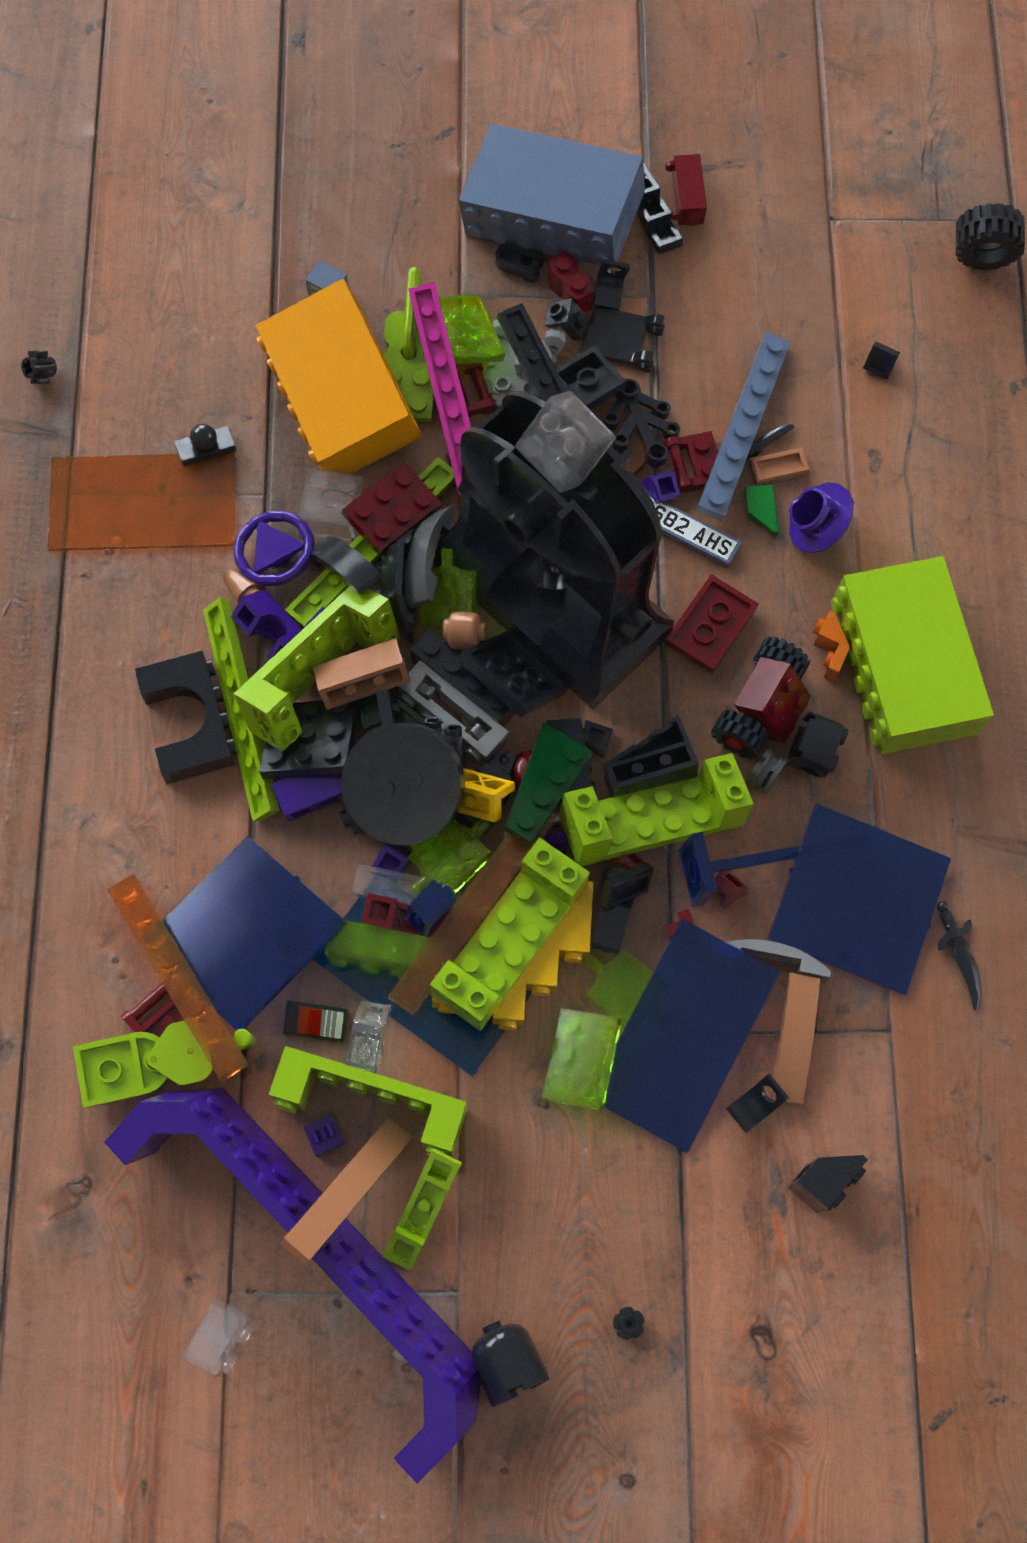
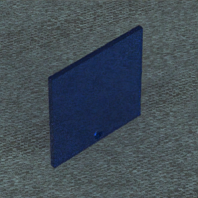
M816 803L793 867L789 869L790 876L767 940L794 947L818 961L906 995L927 931L931 928L930 921L951 858Z
M247 836L142 942L187 984L186 988L188 990H194L237 1031L245 1029L347 923L303 885L298 876H293Z

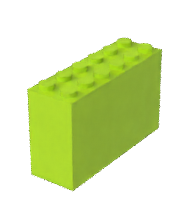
M944 556L843 576L834 597L831 599L832 611L839 617L841 628L850 646L846 656L847 662L850 667L854 668L856 675L854 677L855 689L857 693H861L864 702L862 703V713L865 720L869 719L871 726L870 740L872 745L877 747L879 755L979 735L992 719L994 713Z

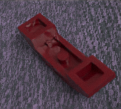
M368 893L361 923L411 938L465 947L486 918L459 912L456 914L397 902L398 899Z

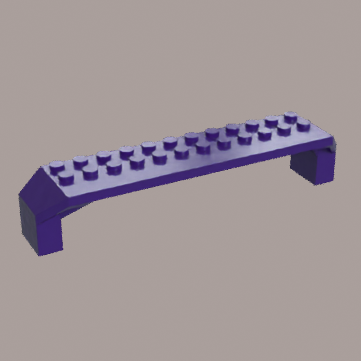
M223 1087L171 1091L140 1101L104 1142L124 1165H128L155 1154L172 1134H196L287 1233L291 1231L323 1194ZM345 1218L312 1257V1260L423 1378L424 1426L394 1457L395 1461L418 1484L476 1421L481 1380L473 1363L472 1351Z

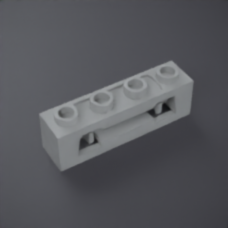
M421 660L408 673L411 682L398 686L399 699L411 709L413 707L421 713L420 716L424 719L438 717L441 718L442 723L460 725L462 727L463 748L466 749L464 752L476 763L480 761L483 764H488L509 741L508 730ZM435 691L440 694V700L473 726L470 730L472 736L467 733L464 725L433 701L436 697Z

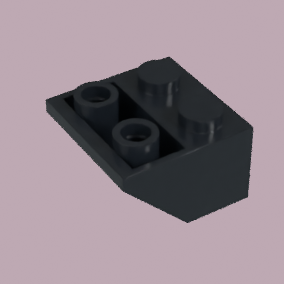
M864 1155L816 1158L806 1164L788 1188L816 1213L823 1210L830 1211L832 1208L835 1209L846 1197V1194L843 1192L845 1187H849L852 1183L855 1185L864 1175L866 1169L862 1166L868 1159Z

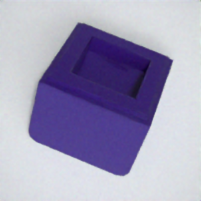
M673 470L655 474L642 480L643 486L656 503L681 497Z
M385 843L371 868L397 883L416 855L402 845Z

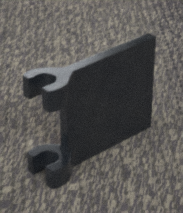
M594 307L580 352L596 346L607 360L631 364L642 371L651 372L654 360H652L653 352L640 350L646 331L662 336L665 324H663L665 317L660 314L642 316Z

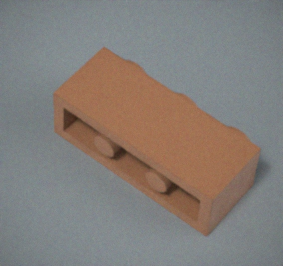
M396 638L312 666L318 691L327 710L376 694V691L390 689L411 682Z

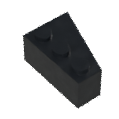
M679 714L673 717L671 722L660 730H654L649 734L648 738L637 745L633 744L604 764V781L611 798L697 777L699 763Z

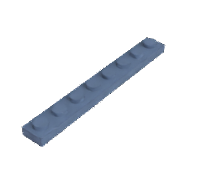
M765 332L696 511L719 521H722L725 517L791 342Z

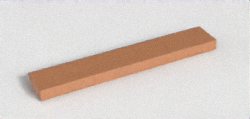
M389 1117L284 1237L280 1244L306 1266L413 1137Z

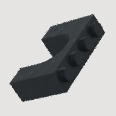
M203 650L135 669L140 693L146 705L174 697L186 696L200 701L206 707L204 724L194 736L180 742L155 748L161 775L166 784L235 765L233 755L237 754L233 737L228 738L225 730L230 728V723L226 711L221 712L218 704L223 702V697L219 685L214 686L211 678L216 676V671L212 659L206 660Z

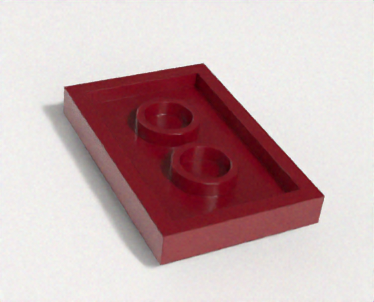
M403 462L345 506L341 514L375 552L380 555L410 528L415 527L437 510L442 503L411 468Z
M711 574L666 637L665 644L713 673L757 610L759 603Z

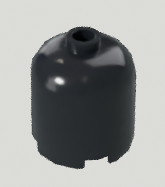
M499 1320L482 1328L484 1335L476 1340L473 1345L472 1359L491 1407H496L517 1397L516 1389L523 1387L524 1390L528 1388L533 1389L550 1380L543 1361L524 1327L514 1323L502 1326Z

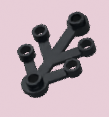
M626 378V388L614 395L617 400L611 410L604 414L602 425L607 430L617 429L620 421L619 415L627 405L630 415L619 433L613 436L611 446L615 451H625L629 444V437L635 427H637L646 448L645 461L650 467L659 468L666 463L668 449L664 444L655 441L649 426L662 431L665 439L679 436L680 426L675 422L665 421L671 410L669 403L658 401L641 393L638 382ZM640 405L652 409L653 415L643 411Z

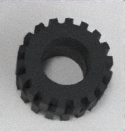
M1001 203L978 205L974 209H968L958 218L956 222V256L959 262H963V265L971 266L973 269H1000V267H1006L1011 265L1012 262H1016L1024 254L1025 218L1021 211L1014 209L1013 206H1005Z

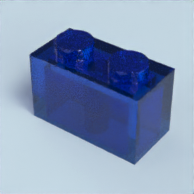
M433 879L408 905L404 919L426 938L451 913L456 899L453 898L454 892L445 883L441 882L439 884Z

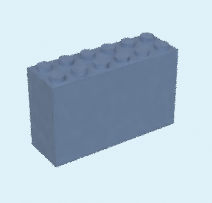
M491 123L458 200L465 234L474 238L493 240L499 244L518 245L526 249L544 252L551 256L565 251L576 261L592 263L601 267L604 259L618 262L645 191L643 156Z

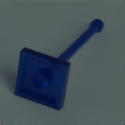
M864 831L859 832L857 836L710 861L703 832L692 833L678 852L692 907L704 905L718 890L714 873L859 847L861 850H865L870 847V839L867 832Z

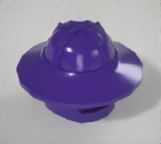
M829 482L814 488L805 489L792 502L789 509V535L793 545L802 552L814 554L827 550L843 538L853 517L854 501L850 492L839 483Z

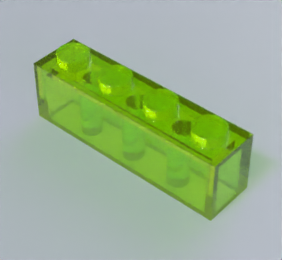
M332 918L324 953L326 958L331 960L330 963L335 966L348 967V964L359 965L360 970L368 973H378V970L390 972V976L406 980L408 976L420 978L421 983L430 985L445 963L450 960L452 942Z

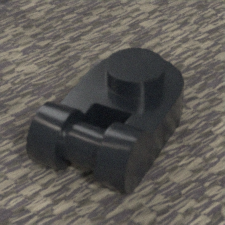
M503 244L498 247L495 253V263L499 270L523 277L524 280L530 283L537 282L540 274L538 269L543 266L545 256L541 252L514 244ZM522 261L528 262V263H529V266H528V265H525V264H521Z

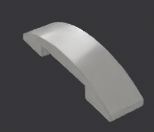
M755 939L728 941L710 947L706 955V960L732 965L737 964L740 954L796 965L795 973L820 977V982L825 983L831 974V971L824 964L807 953L773 941Z

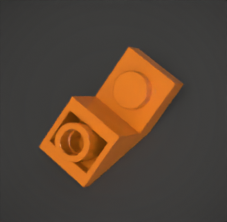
M829 610L826 619L819 618L813 633L818 635L814 645L829 651L823 663V666L827 668L823 678L834 682L850 650V646L835 612Z

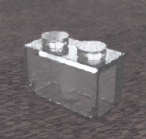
M215 1298L182 1359L215 1378L220 1377L222 1373L228 1374L237 1358L233 1354L239 1342L244 1344L253 1330L254 1326L250 1325L253 1317L226 1301Z

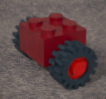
M768 636L763 640L753 658L755 668L734 703L739 713L732 709L730 711L725 709L711 730L712 737L716 739L718 744H723L722 747L725 749L729 748L734 754L739 753L741 757L746 756L752 759V757L756 758L767 739L785 743L789 734L793 732L798 718L807 707L811 697L801 681L810 665V659H807V654L802 653L803 650L801 648H795L794 643L791 642L789 644L786 642V639L782 638L779 640L775 636L773 638Z

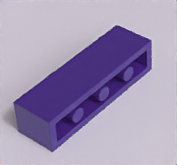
M342 774L278 778V781L272 783V786L286 819L290 822L341 801Z

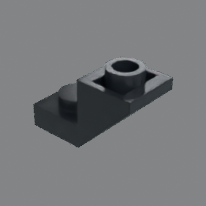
M635 898L607 910L600 906L590 947L605 953L619 955Z

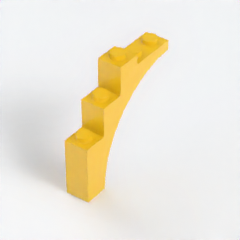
M587 882L585 889L494 1012L492 1024L499 1025V1029L516 1030L517 1026H523L526 991H532L531 994L535 996H549L550 992H556L559 957L564 958V961L570 963H580L582 959H588L590 953L593 882ZM432 997V1007L438 1008V1012L454 1014L453 1011Z

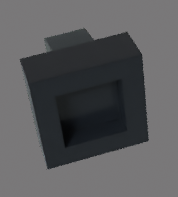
M875 341L863 369L888 379L900 352Z

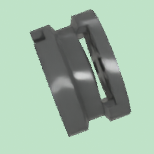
M768 748L753 768L746 782L751 786L757 785L760 787L759 791L766 795L788 761L783 757H776L775 752Z

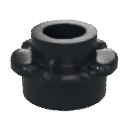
M632 1307L620 1309V1313L616 1314L613 1319V1326L617 1329L618 1336L625 1340H629L631 1337L638 1338L644 1331L643 1324L645 1319L643 1314L638 1310L635 1311ZM627 1320L632 1321V1326L628 1327L626 1325Z

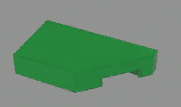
M773 485L745 486L744 495L747 516L755 523L758 522L769 530V534L777 536L778 524Z

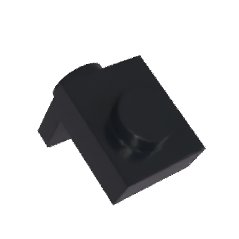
M572 298L553 301L548 304L544 324L547 328L560 326L573 341L583 339L584 330L587 326V316Z

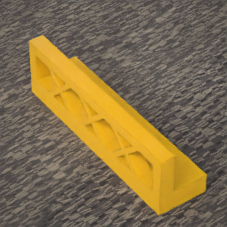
M463 768L465 791L458 812L494 823L502 818L501 799L515 791V782Z

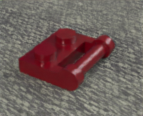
M473 359L456 364L468 416L495 412L498 407L495 399L491 398L482 373L484 368L481 360ZM465 375H472L481 401L474 402Z
M712 431L684 437L672 436L664 440V445L667 447L672 459L680 493L704 489L718 454ZM682 449L687 450L695 478H690L687 475L680 451Z
M166 974L160 980L162 983L130 1012L126 1010L120 1017L134 1032H148L161 1037L168 1025L190 1019L197 1020L203 1013ZM171 992L174 997L141 1025L138 1020L165 995Z

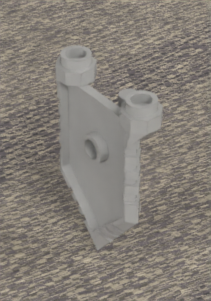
M494 320L492 334L495 338V346L492 348L493 354H491V362L488 364L489 371L486 372L485 377L490 395L497 401V407L501 406L502 399L511 391H522L536 397L498 320ZM558 326L549 328L546 331L545 340H541L554 365L557 361L556 356H558L566 341L565 331Z

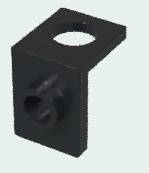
M604 259L597 275L593 306L620 310L624 279L630 270V264ZM614 267L620 269L621 271H612L608 268Z
M768 1074L726 1109L742 1130L747 1133L781 1106L789 1097L771 1074ZM765 1086H769L774 1090L777 1097L776 1100H772L766 1095Z

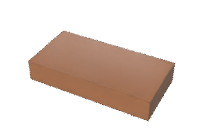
M803 447L758 456L749 460L756 486L809 476L811 472Z

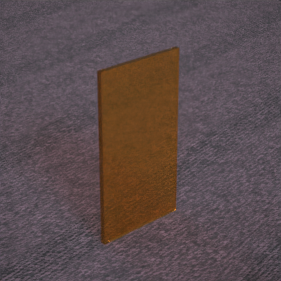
M235 453L226 454L183 467L178 454L52 457L48 551L234 546Z

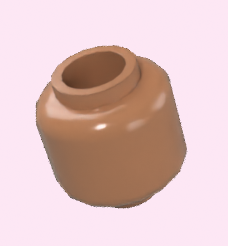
M453 612L449 619L444 620L443 640L448 642L451 649L466 650L479 644L481 640H486L487 626L486 623H481L480 616L477 613Z

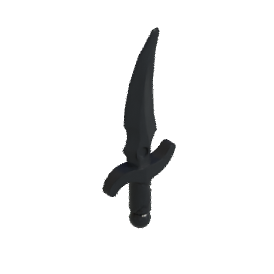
M940 901L936 907L941 912L939 915L947 933L939 939L938 950H943L948 941L951 942L953 958L963 974L972 999L973 1009L976 1011L981 994L980 978L975 959L969 952V944L963 937V935L971 930L972 921L968 920L963 928H958L951 911L948 910V904L945 901Z

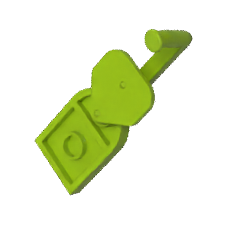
M412 267L408 271L405 312H393L385 320L384 340L389 347L385 350L384 356L415 421L432 422L434 392L408 291L409 288L421 285V276L419 269Z
M190 1019L168 1025L161 1037L148 1032H135L73 1046L83 1108H91L152 1094L161 1089L169 1079L179 1085L201 1082L207 1079L213 1070L212 1056L251 1048L256 1044V1038L248 1030L239 1029L234 1033L233 1037L209 1042L205 1026L197 1020Z

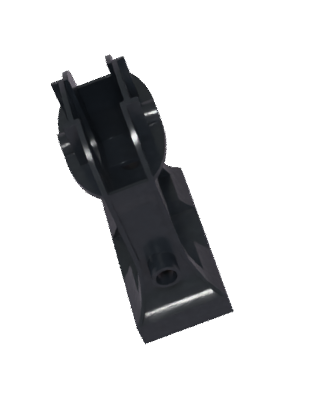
M511 391L504 396L501 406L477 428H469L461 436L462 481L458 486V492L462 495L463 499L461 513L451 530L439 538L433 563L505 630H510L564 679L571 686L569 689L593 710L665 641L673 629L675 621L649 599V590L661 540L659 515L649 494L629 470L631 454L626 450L619 456L606 439L598 435L568 410V398L564 396L554 406H551L531 394L522 391ZM539 554L564 575L563 581L568 585L567 592L555 593L538 590Z

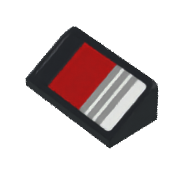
M287 1000L283 1034L344 1043L349 1011L345 1008Z

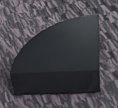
M586 720L584 729L587 728L588 747L593 753L603 758L613 729Z

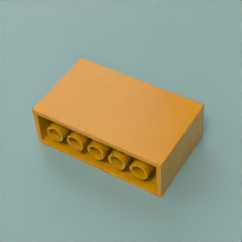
M344 278L256 324L260 334L256 339L263 352H266L269 357L266 361L274 375L277 374L280 380L277 382V385L284 397L287 396L290 402L287 407L294 420L297 419L300 424L298 431L305 443L308 442L311 448L308 453L315 466H319L324 476L329 475L336 483L423 437L367 318Z

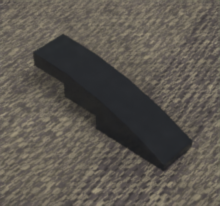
M643 163L645 191L636 214L658 254H662L683 246V237L673 224L671 219L672 213L660 196V186Z

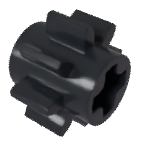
M28 351L29 357L24 358L21 364L23 375L28 379L31 378V384H49V377L55 376L57 371L54 358L48 356V351Z

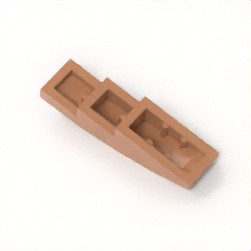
M792 972L789 973L779 1029L780 1039L775 1062L776 1071L774 1079L789 1097L785 1102L803 1105L821 978ZM772 1089V1100H776V1093Z

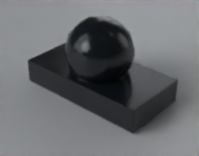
M198 424L192 428L189 437L174 441L183 467L236 452L235 443L227 426L213 429L210 425Z
M647 862L629 870L621 864L609 865L602 874V884L604 887L599 904L607 910L648 892L654 867Z

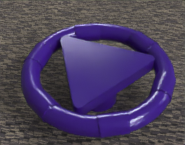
M281 510L262 513L248 521L238 533L234 544L235 564L243 576L258 585L279 586L288 583L302 574L311 562L312 556L310 552L314 549L313 533L302 518L291 512ZM288 522L294 525L302 536L304 545L302 542L265 523ZM257 528L255 571H253L244 557V547ZM303 550L302 555L290 570L279 575L260 574L273 566L281 567L285 565L291 556Z

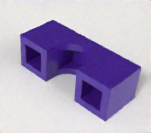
M266 590L243 596L231 615L248 636L260 634L274 642L275 645L267 656L269 659L275 656L302 631L297 623Z

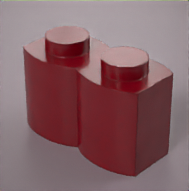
M565 251L549 259L547 280L551 290L561 297L562 300L572 298L584 313L591 310L594 292L593 285L590 279L579 271L576 260Z

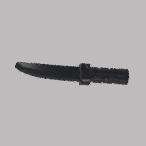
M794 425L780 426L758 440H753L746 461L753 456L756 457L761 454L764 447L793 430Z

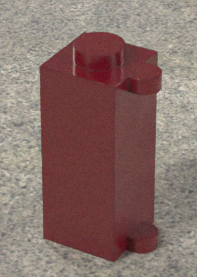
M700 154L674 155L673 161L665 163L666 171L672 172L676 210L671 212V219L677 221L678 225L694 226L704 224L707 204Z

